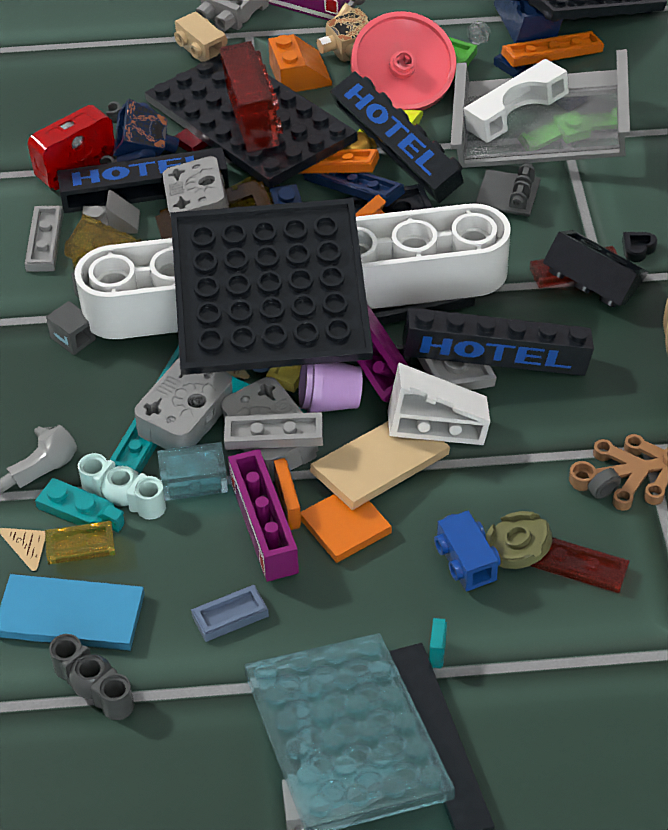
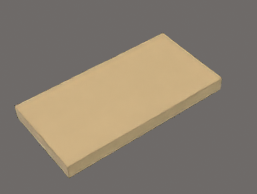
M387 421L311 463L310 472L350 509L354 510L449 455L450 446L444 441L389 436Z

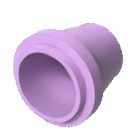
M342 362L301 365L298 394L300 408L307 410V413L357 409L362 395L363 378L361 367Z

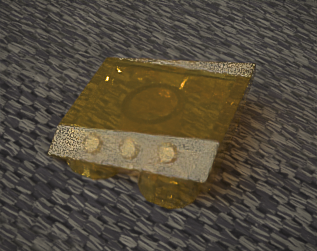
M82 213L81 220L70 238L65 242L64 255L72 260L73 269L75 270L79 260L96 248L107 245L141 242V239Z

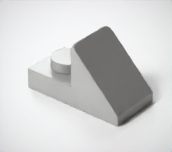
M109 190L106 206H83L80 223L81 233L138 234L140 210Z

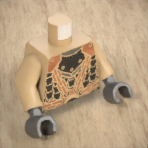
M365 0L345 2L338 14L333 19L327 21L326 36L317 39V47L321 54L333 51L340 61H351L355 39L361 29L371 21L359 7L354 8L356 5L363 4Z

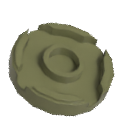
M518 511L503 516L501 518L502 522L496 526L493 524L486 534V540L490 547L494 546L499 553L501 560L499 566L507 569H520L538 562L550 550L553 541L549 523L541 519L539 514L529 511Z

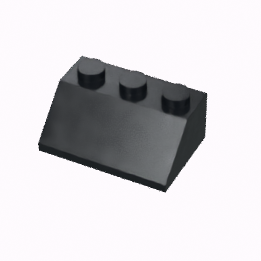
M574 230L559 231L543 261V264L550 267L548 272L561 279L567 276L575 281L574 286L586 293H590L591 290L601 295L600 301L611 307L625 305L649 272Z

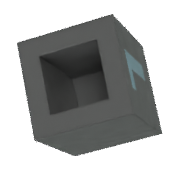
M70 301L46 316L50 338L72 355H75L96 340V335L90 331L89 321L84 317L82 310Z

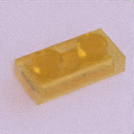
M112 521L45 530L48 565L116 555Z

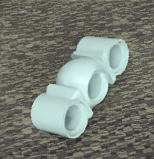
M97 453L87 454L80 459L78 470L83 490L106 498L114 503L115 506L123 507L129 505V511L138 512L139 516L144 519H156L164 514L166 510L164 489L161 480L157 477L146 476L144 473L139 475L137 471L128 466L115 467L114 461L106 460L104 456Z

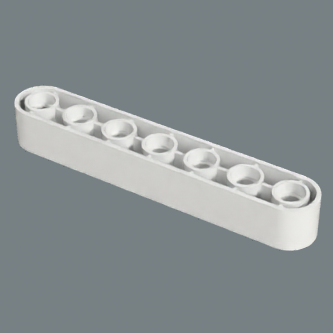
M462 204L356 217L366 300L371 309L484 296L499 289L507 278L511 227L506 216L491 206ZM172 238L102 246L88 252L79 260L75 268V280L81 310L84 317L89 321L90 331L93 334L106 339H125L178 332Z

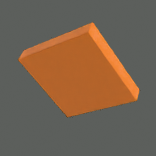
M333 494L301 511L302 523L336 563L392 533V526L370 501L352 510Z

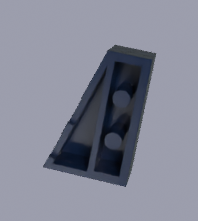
M527 0L494 1V6L514 43L557 37L563 20H558L557 22L547 20L544 14L537 8L529 5Z

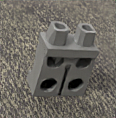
M201 0V5L196 9V12L208 20H214L215 26L221 31L225 32L230 27L239 30L243 27L242 23L247 22L257 9L265 10L269 6V0Z

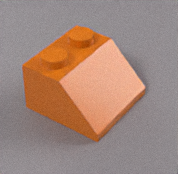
M294 34L268 38L269 63L277 81L295 92L332 86V80L317 49Z

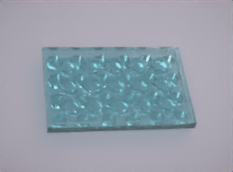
M380 633L245 664V676L304 830H338L455 798V788Z

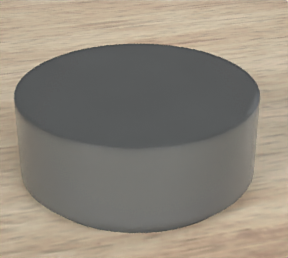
M614 468L605 469L589 482L588 490L596 499L605 498L619 487L621 477Z

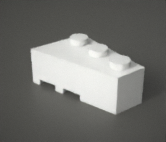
M398 363L387 410L389 436L484 445L490 425L487 396Z

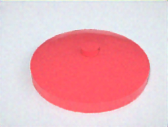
M396 11L374 18L361 29L352 48L350 64L352 73L356 71L362 78L368 77L379 94L384 92L390 98L394 108L423 111L438 103L448 92L456 72V54L451 40L435 22L417 13Z

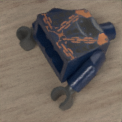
M128 99L122 107L116 101L109 103V111L106 112V115L112 120V123H117L113 152L117 159L105 155L100 159L101 164L160 156L163 151L173 154L176 152L179 138L167 134L168 120L165 116L157 113L144 102L137 103Z

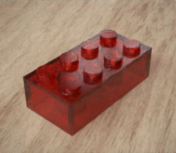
M252 41L220 47L227 94L247 152L279 146L278 134L283 133L280 117H277L276 110H279V103L276 93L273 92L271 79H268L266 66L262 62L260 50L255 51Z

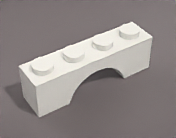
M547 59L542 60L464 107L466 130L486 143L492 141L508 131L507 115L514 109L527 104L550 105L569 93L567 71Z

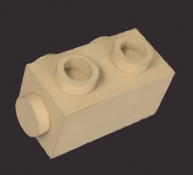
M196 11L175 21L176 32L174 36L177 44L184 47L195 59L205 62L219 53L227 51V37L225 33L217 29L208 19L202 17Z

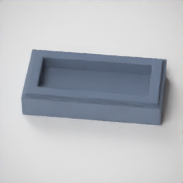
M255 585L191 609L192 618L205 642L269 617L268 608Z

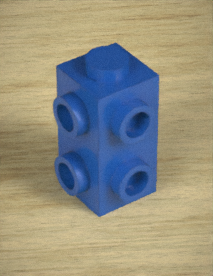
M469 510L459 514H451L439 520L437 536L434 537V542L439 554H445L449 561V570L455 581L459 580L466 592L497 581L498 566L501 564L499 553L494 546L490 547L482 524L479 521L475 522Z

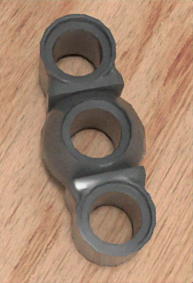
M62 634L55 637L50 643L49 651L56 675L66 680L78 696L85 699H93L94 706L102 708L103 713L109 719L122 720L130 716L134 709V700L128 678L118 674L117 670L111 666L106 658L98 654H91L90 649L87 646L81 645L80 640L76 636Z

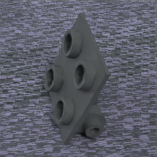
M530 163L521 165L518 174L486 169L475 204L491 206L500 212L530 216L541 178L535 177V169Z

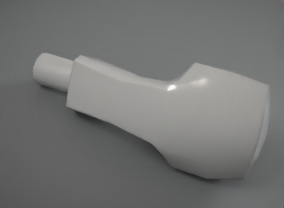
M61 425L47 428L38 426L35 428L34 433L38 437L37 449L26 459L6 468L9 473L0 479V494L15 484L22 488L38 477L54 469H60L70 462L77 451V445L69 431Z

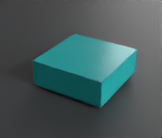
M433 618L429 661L433 668H441L444 663L447 636L446 619Z

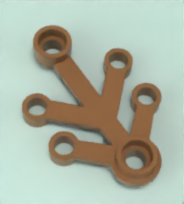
M631 434L625 438L624 450L613 446L608 440L601 439L594 444L593 456L599 461L613 459L621 463L620 465L595 469L589 462L578 461L570 467L569 482L578 491L588 490L589 482L598 473L608 468H614L621 478L629 477L622 488L614 492L613 506L621 511L632 507L634 494L648 473L661 471L655 482L646 486L644 499L647 503L659 505L664 500L665 489L668 486V447L664 450L644 441L637 434ZM643 453L653 459L644 460L637 456ZM619 498H625L627 501H622Z

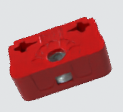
M87 105L33 133L28 139V148L35 176L50 189L58 190L60 188L57 170L100 165V159L105 155H109L114 159L115 139L112 120L94 105Z

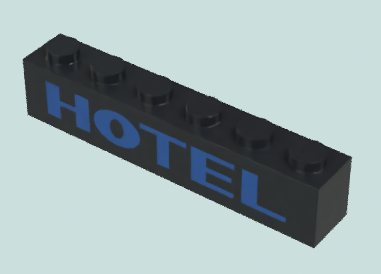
M354 71L330 91L336 106L369 138H373L375 143L418 184L422 183L424 190L438 203H441L464 183L461 164L454 157L449 159L444 154L445 151L442 146L435 140L431 142L423 128L418 124L414 126L410 122L408 115L401 108H394L392 101L384 92L379 94L368 77L362 78Z
M223 148L57 170L64 213L83 211V206H106L109 190L130 204L166 199L163 172L172 166L209 156L217 159L224 180V187L227 189L229 188L228 168Z
M408 308L402 334L403 356L581 376L586 375L594 351L591 328L428 309Z

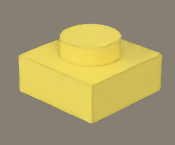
M301 365L270 368L266 377L275 378L285 390L294 393L299 386Z

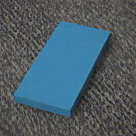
M10 574L0 605V638L51 643L59 635L72 634L84 646L131 651L145 594L144 587Z

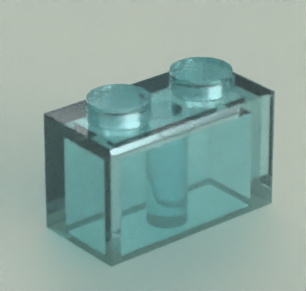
M222 442L157 451L165 501L228 492Z

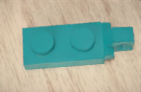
M55 478L50 480L35 500L36 507L39 510L90 531L103 526L119 533L125 524L124 512L114 507V503Z

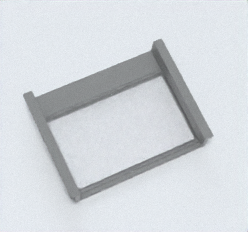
M627 49L616 50L617 70L567 74L569 88L567 95L550 105L527 104L511 111L507 115L508 131L488 143L466 130L463 108L512 78L469 82L467 63H456L450 146L451 149H457L458 162L462 168L626 156L625 137L630 136Z

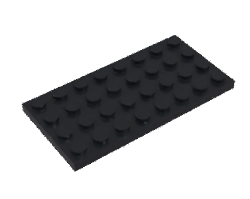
M231 50L223 51L217 56L201 62L196 67L179 73L176 77L164 83H159L154 88L145 92L148 103L182 127L187 128L212 148L222 147L224 156L258 181H262L270 189L358 141L357 131Z

